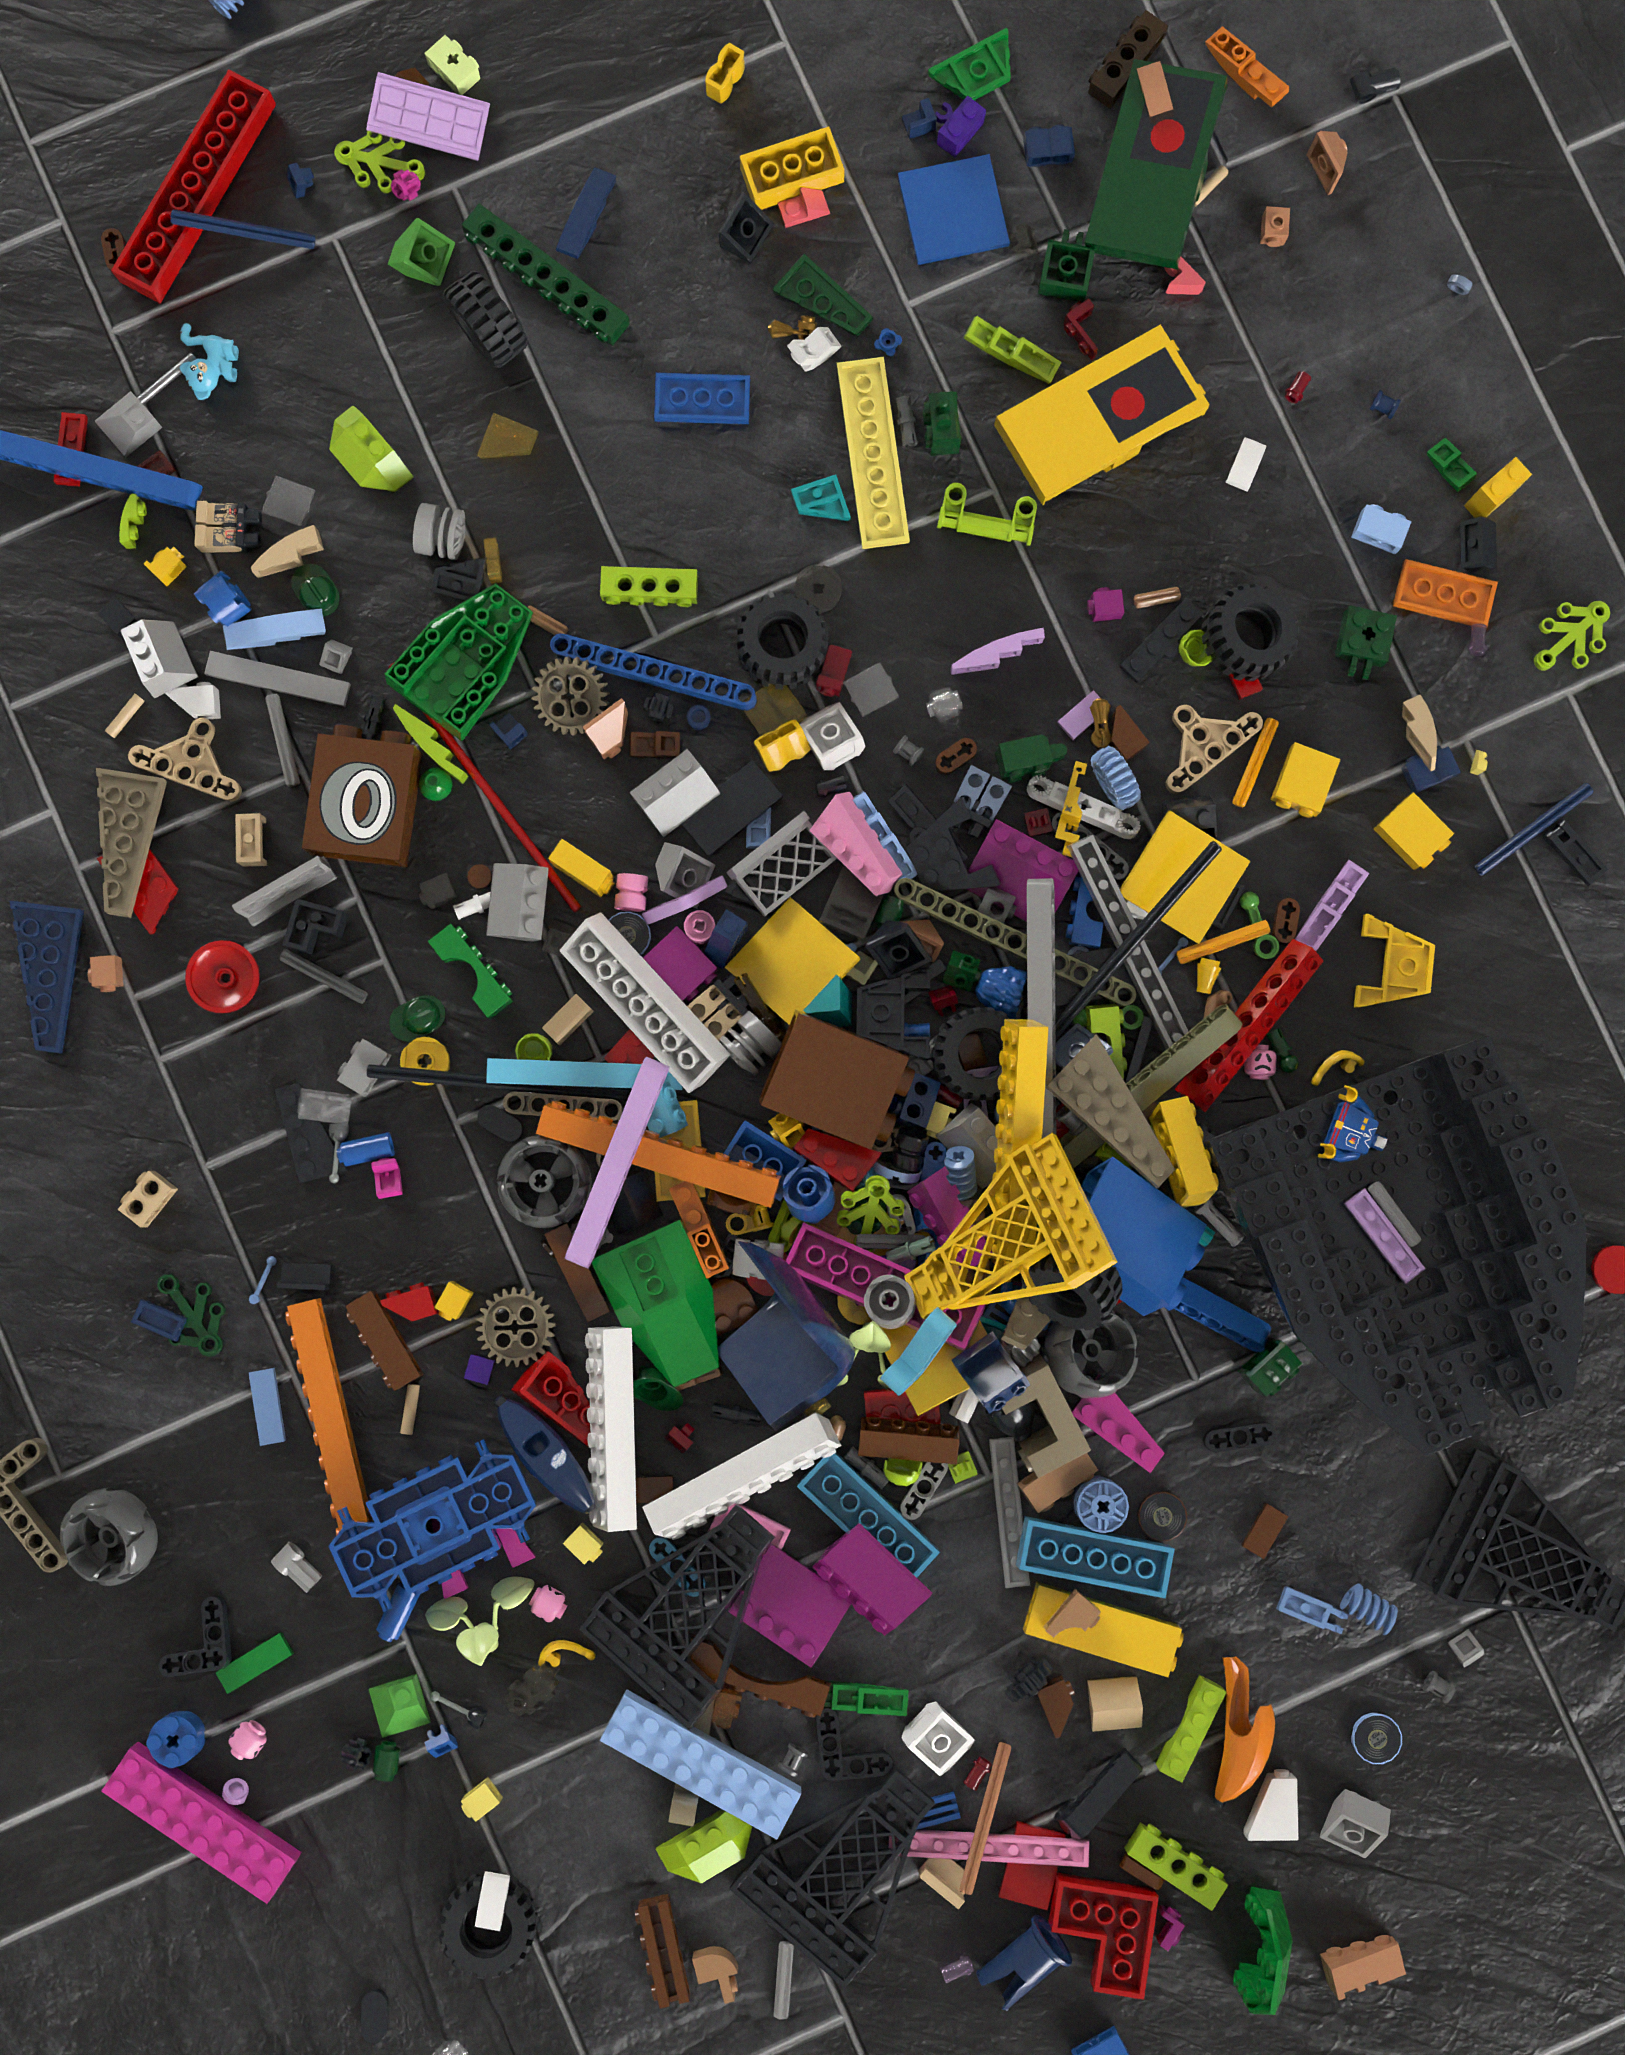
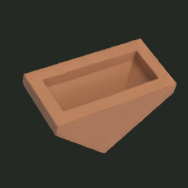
M929 919L901 921L909 924L931 955L932 962H935L944 942Z

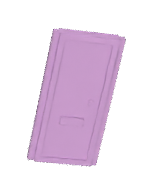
M378 72L366 130L478 161L490 103Z

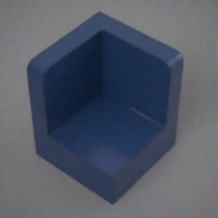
M929 98L920 101L919 110L902 116V122L909 139L936 130L937 118Z
M510 713L505 715L496 724L493 721L489 724L491 729L510 750L528 735L525 728Z

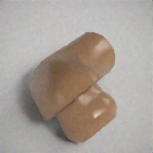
M1219 990L1210 995L1206 1000L1203 1019L1217 1007L1231 1003L1233 999L1232 994L1226 990Z
M835 1415L830 1419V1423L838 1440L841 1441L846 1429V1423L841 1416Z

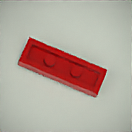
M62 412L58 446L84 452L88 424L86 414ZM54 474L55 484L80 487L81 481Z

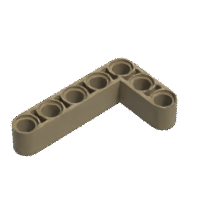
M510 1092L503 1100V1106L509 1113L541 1117L542 1111H535L534 1102L541 1098L544 1099L546 1104H552V1101L561 1102L566 1100L570 1104V1110L573 1111L576 1108L582 1109L585 1103L591 1102L594 1105V1112L589 1116L595 1118L599 1116L608 1117L606 1108L611 1104H615L618 1106L619 1112L611 1119H613L612 1123L617 1125L624 1110L622 1104L618 1101L602 1098ZM513 1097L521 1099V1106L517 1110H512L509 1104ZM597 1153L596 1161L601 1168L603 1155Z
M33 1438L22 1442L0 1460V1516L39 1567L45 1572H54L64 1567L68 1562L64 1547L61 1546L60 1541L14 1483L16 1479L47 1454L48 1446L46 1442L40 1438ZM31 1444L37 1449L35 1456L29 1453V1446ZM11 1460H14L17 1464L15 1472L9 1467ZM6 1495L12 1498L13 1503L11 1507L5 1503ZM21 1514L26 1516L28 1520L27 1526H23L20 1523ZM36 1534H39L43 1539L41 1546L35 1542ZM51 1553L57 1556V1565H53L51 1563Z
M715 1699L694 1725L695 1728L708 1735ZM675 1783L668 1822L694 1826L699 1796Z

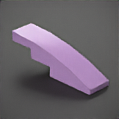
M1039 628L1016 633L978 648L953 663L950 670L951 675L996 669L999 667L1000 658L1020 656L1022 646L1042 643L1045 638L1044 629Z
M1348 860L1300 929L1295 940L1317 951L1341 918V914L1354 898L1355 893L1367 878L1369 872Z

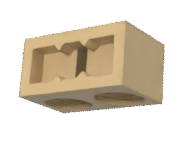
M156 1171L143 1172L136 1180L137 1186L132 1192L128 1191L120 1201L122 1205L118 1210L139 1227H148L178 1190V1188ZM155 1181L158 1184V1191L153 1195L149 1187ZM137 1201L143 1204V1210L139 1214L134 1210V1205Z

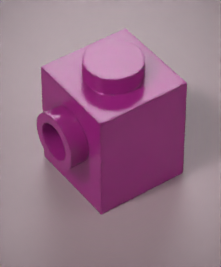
M1104 587L1093 592L1090 600H1087L1088 614H1092L1093 622L1122 618L1124 614L1122 589L1110 590V588Z

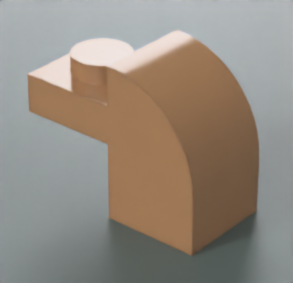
M716 1946L693 1951L692 1961L698 1984L718 1979L724 2003L735 2001V1992L738 1991V1984L734 1974L738 1973V1963L732 1953Z

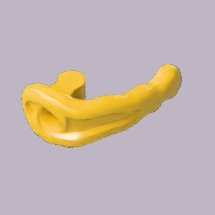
M1340 1050L1323 1062L1313 1076L1311 1083L1314 1086H1318L1329 1068L1342 1059L1344 1061L1341 1063V1068L1347 1073H1352L1356 1064L1361 1067L1365 1062L1360 1056L1351 1051Z
M556 1640L548 1643L543 1648L538 1665L544 1667L545 1661H547L553 1667H557L561 1660V1655L555 1652L558 1649L577 1652L589 1660H594L596 1654L577 1643L567 1640Z

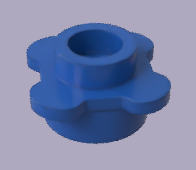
M885 328L881 331L879 339L874 342V346L877 350L881 349L886 352L887 356H893L896 347L902 343V338L894 331Z

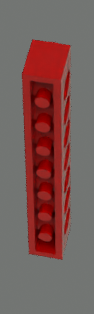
M1295 939L1291 940L1235 1012V1015L1242 1022L1241 1029L1183 1078L1175 1088V1091L1181 1097L1188 1096L1190 1103H1193L1196 1108L1204 1112L1208 1110L1323 963V959L1312 947Z

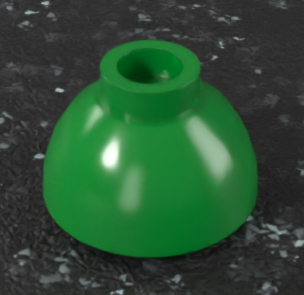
M429 768L420 776V792L429 800H442L452 790V779L441 768Z

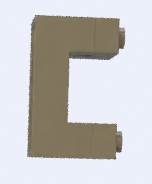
M1038 1352V1355L1034 1356L1032 1361L1027 1363L1026 1367L1021 1366L1019 1368L1027 1377L1030 1386L1020 1396H1014L1007 1401L1002 1409L1005 1414H1008L1036 1400L1048 1426L1033 1433L1029 1438L1018 1441L1022 1448L1018 1453L1029 1473L1034 1471L1037 1477L1040 1478L1086 1454L1091 1449L1048 1364Z

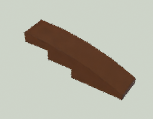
M568 1224L546 1233L545 1237L587 1322L610 1312L590 1267L585 1268L565 1259L573 1238Z

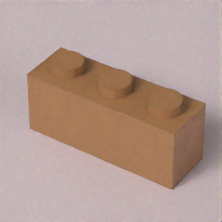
M1086 1453L1040 1478L1037 1477L1035 1472H1032L1018 1482L1017 1486L1037 1513L1045 1512L1052 1508L1053 1502L1060 1497L1069 1496L1074 1491V1487L1080 1483L1090 1481L1098 1469Z

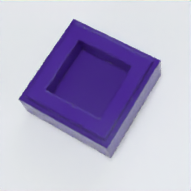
M471 1354L464 1379L488 1385L495 1360Z

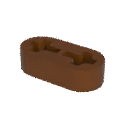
M115 228L105 230L101 236L105 263L110 271L116 263L115 256L119 258L126 246L123 235ZM112 237L117 238V240H115L116 248H113V246L110 243L112 241Z
M963 738L941 752L935 762L937 771L948 775L972 760L977 752L976 743L972 739ZM964 744L966 747L970 745L972 747L970 755L967 753H963L960 756L957 755L962 750L961 745ZM952 757L955 758L950 763L951 768L948 769L947 766L941 767L942 758L946 760Z
M1292 898L1280 901L1276 907L1272 936L1277 939L1279 944L1291 942L1296 935L1300 906ZM1289 903L1290 908L1294 909V912L1289 913L1288 919H1285L1286 911L1282 910V907ZM1284 923H1287L1286 931L1290 932V935L1282 939V934L1278 933V930L1283 929Z
M1127 1853L1124 1854L1119 1863V1866L1158 1891L1165 1882V1879Z

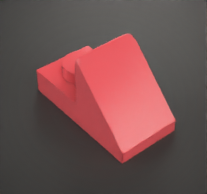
M802 187L800 188V196L778 203L785 228L830 214L822 190Z
M1180 257L1178 270L1164 267L1170 276L1175 277L1168 285L1167 294L1199 295L1202 292L1206 282L1182 257Z

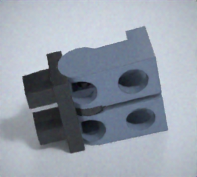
M971 765L952 805L964 797L972 815V818L967 820L972 823L967 834L978 840L985 830L988 831L1012 786L993 776L982 798L979 797L990 774ZM961 823L956 824L952 827L959 829Z

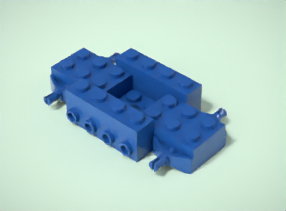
M483 1439L480 1443H475L481 1457L480 1462L470 1475L461 1456L453 1458L450 1455L438 1461L440 1466L432 1470L428 1466L415 1472L417 1477L410 1481L405 1477L393 1483L394 1488L387 1492L381 1489L370 1494L371 1500L367 1501L366 1505L374 1522L352 1520L347 1506L338 1510L337 1512L343 1525L341 1531L329 1545V1549L351 1597H374L378 1599L383 1612L393 1607L386 1590L398 1575L407 1594L409 1595L414 1592L415 1596L429 1590L428 1585L435 1581L438 1584L448 1581L452 1578L451 1573L459 1569L461 1573L475 1567L474 1562L481 1558L485 1562L498 1555L497 1550L502 1545L494 1529H513V1531H516L520 1543L529 1540L524 1522L537 1504L514 1455L492 1454L489 1452ZM431 1518H435L440 1522V1529L435 1533L429 1532L426 1528V1523Z

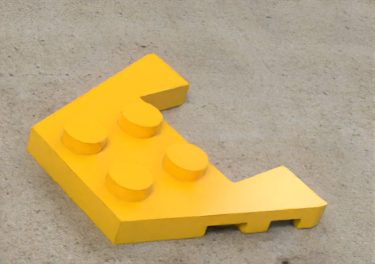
M1364 914L1361 936L1386 939L1381 988L1357 985L1354 1008L1431 993L1435 945L1411 933L1399 930L1387 922H1382L1370 914Z

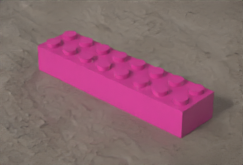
M804 1222L786 1259V1262L798 1272L803 1280L865 1307L864 1296L866 1290L874 1279L883 1275H894L905 1280L904 1275L912 1271ZM891 1296L887 1297V1302L884 1305L893 1307V1302L897 1301V1299L893 1300ZM985 1304L954 1310L944 1309L943 1312L957 1323V1326L945 1343L964 1352L968 1348L983 1314ZM917 1306L914 1316L905 1326L918 1331L925 1320L921 1318Z
M137 1742L128 1750L101 1791L266 1904L274 1896L302 1853L233 1805L228 1804L224 1799L177 1767L168 1768L159 1764L152 1757L149 1749L140 1742Z

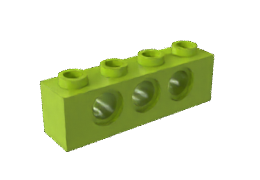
M601 566L600 596L602 601H606L607 604L617 605L620 604V601L630 602L631 605H643L644 602H653L656 606H667L668 603H677L681 607H690L692 604H697V569ZM628 582L632 586L628 591H622L619 589L620 585ZM648 583L656 586L651 592L643 590V587ZM671 584H676L679 586V590L671 593L667 591V587Z
M1140 1822L1124 1847L1127 1854L1212 1911L1228 1887L1223 1878L1224 1874L1214 1866H1211L1209 1869L1203 1865V1859L1195 1853L1190 1852L1188 1855L1182 1851L1183 1846L1174 1839L1169 1838V1840H1166L1160 1836L1162 1832L1151 1824L1145 1826ZM1154 1846H1162V1851L1158 1855L1150 1854ZM1175 1860H1183V1865L1179 1869L1171 1868ZM1196 1874L1204 1875L1200 1883L1193 1882V1877Z

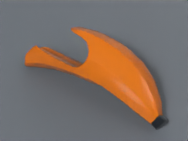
M1233 1655L1222 1657L1226 1678V1723L1222 1763L1215 1797L1212 1801L1217 1808H1224L1227 1801L1237 1798L1254 1784L1269 1758L1275 1732V1716L1272 1704L1259 1707L1253 1727L1251 1726L1248 1716L1249 1670L1237 1656Z

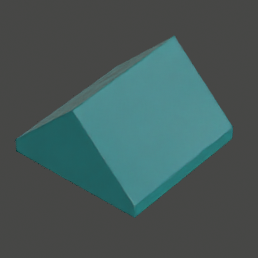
M835 975L803 1011L810 1016L838 1027L852 1026V993L841 978Z

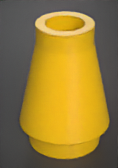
M1201 958L1200 963H1197V992L1211 994L1213 985L1221 970L1219 967L1220 961Z

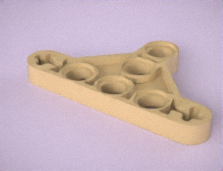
M1189 705L1179 706L1172 716L1174 724L1182 733L1179 768L1172 772L1166 780L1168 791L1173 794L1184 792L1257 734L1263 725L1261 716L1255 712H1249L1236 722L1201 718ZM1181 710L1189 712L1190 721L1186 723L1181 722L1177 716L1178 712ZM1247 719L1249 721L1254 719L1256 721L1254 725L1256 729L1250 727L1243 733L1241 729L1248 723ZM1195 729H1202L1205 732V739L1202 741L1195 740L1193 731ZM1230 732L1236 733L1239 737L1238 744H1229L1226 740L1227 734ZM1211 747L1218 748L1221 753L1220 758L1211 759L1208 755V749ZM1199 762L1202 766V772L1193 774L1189 769L1190 763ZM1186 774L1187 778L1181 783L1182 788L1172 786L1174 782L1173 777L1179 779Z
M200 717L195 719L186 736L153 750L137 745L129 751V761L137 768L217 798L232 802L239 799L242 793L239 783L222 774L210 746L215 734V727L206 718ZM201 723H207L209 726V731L205 735H198L197 727ZM193 745H198L200 747L199 755L194 758L189 757L188 749ZM143 751V755L152 759L151 764L145 760H140L138 763V759L135 758L136 754H141ZM161 759H167L169 762V767L165 771H158L157 763ZM184 767H189L191 769V776L186 780L180 779L179 771ZM207 775L212 776L214 780L213 785L209 788H203L201 784L203 777ZM219 783L225 787H230L232 784L235 792L229 793L227 796L226 791L218 788Z

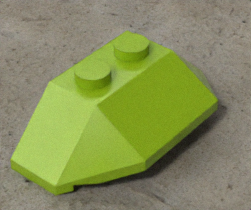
M351 406L335 419L329 450L359 486L396 492L413 478V475L395 451L356 407Z
M720 1809L656 1847V1851L668 1872L703 1883L745 1858L752 1826Z

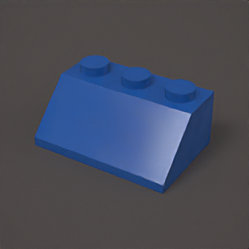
M747 1121L743 1122L723 1153L730 1156L729 1160L738 1163L739 1160H745L753 1163V1167L760 1170L763 1167L776 1170V1175L782 1176L775 1196L779 1201L784 1197L783 1181L787 1174L797 1167L802 1168L806 1162L805 1158Z

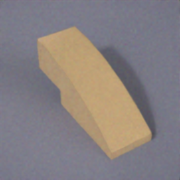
M312 525L284 537L256 560L251 566L252 572L257 578L302 566L301 556L324 550L319 531Z
M1418 695L1403 702L1402 717L1407 723L1406 738L1428 769L1433 771L1435 770L1437 752L1436 729L1427 704L1422 696Z

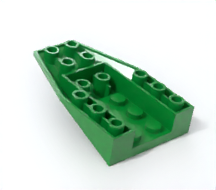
M495 583L432 620L385 673L386 683L462 742L507 681L533 612Z
M681 1220L600 1255L592 1261V1265L621 1326L632 1328V1340L674 1388L719 1368L713 1288L709 1279H706L687 1235L688 1232Z
M1251 1887L1250 1895H1246L1245 1909L1261 1932V1939H1263L1262 1949L1259 1948L1257 1952V1964L1259 1966L1239 1962V1969L1234 1972L1233 1985L1236 1986L1238 1994L1251 2014L1275 2015L1285 1993L1293 1940L1281 1892Z

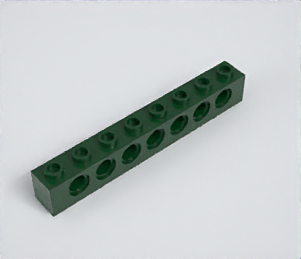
M480 203L462 223L465 233L464 237L472 245L477 243L481 246L483 252L489 258L498 259L502 262L501 265L510 273L514 271L518 274L520 280L528 287L534 286L538 289L541 297L547 301L551 299L557 304V308L565 315L571 314L582 328L587 329L588 327L595 332L594 336L602 343L608 342L613 346L630 325L629 317L626 313ZM487 232L494 233L491 237H484ZM505 246L513 247L510 251L502 250ZM531 260L530 264L521 265L522 261ZM542 274L550 275L544 280L539 278ZM565 287L569 289L566 293H558L560 288ZM581 301L587 303V305L582 308L576 306L577 303ZM599 315L606 317L601 322L595 321V318Z

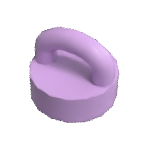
M233 1778L225 1783L222 1796L228 1804H243L247 1798L249 1787L243 1779Z

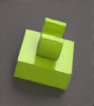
M968 1450L958 1454L957 1465L948 1464L955 1484L978 1474Z

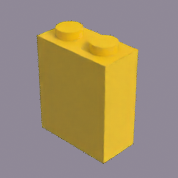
M1515 457L1485 483L1464 507L1474 518L1481 516L1486 518L1515 493L1532 474Z
M1295 742L1289 749L1271 800L1275 801L1276 805L1281 808L1290 809L1291 807L1299 810L1298 813L1308 818L1316 817L1322 811L1340 759Z
M1414 792L1407 796L1374 828L1379 836L1413 870L1420 866L1423 869L1434 860L1432 855L1437 850L1442 852L1451 843L1449 838L1454 834Z
M563 839L560 840L548 858L554 867L599 897H602L604 893L607 895L615 884L613 882L614 876L610 870Z

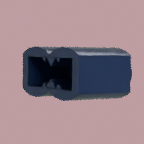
M1058 124L1051 129H1042L1036 126L1025 131L1023 143L1026 166L1039 167L1048 164L1061 165L1073 162L1075 149L1072 127Z
M1440 745L1437 746L1435 770L1430 771L1419 755L1405 760L1406 764L1401 768L1412 793L1425 790L1461 773L1449 746L1442 749Z

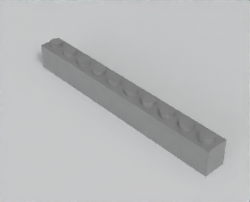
M1089 835L1067 846L1118 949L1137 927V924L1094 836ZM1143 940L1124 961V965L1167 1050L1184 1036L1188 1029Z

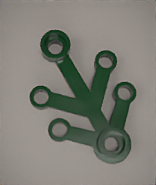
M172 1274L161 1276L157 1282L159 1291L163 1294H170L183 1315L188 1318L184 1327L194 1329L198 1337L185 1336L181 1332L179 1343L168 1338L169 1343L173 1346L187 1345L198 1347L200 1353L207 1357L220 1353L223 1341L218 1335L221 1316L226 1312L225 1305L217 1302L210 1306L209 1313L211 1318L208 1331L202 1323L206 1300L212 1293L211 1285L204 1282L196 1286L195 1292L197 1296L193 1310L179 1290L178 1278ZM169 1279L174 1283L171 1289L166 1286V1282ZM203 1285L207 1287L206 1294L200 1292V1288ZM216 1305L221 1308V1312L218 1315L214 1313ZM209 1340H213L215 1343L212 1349L207 1346Z

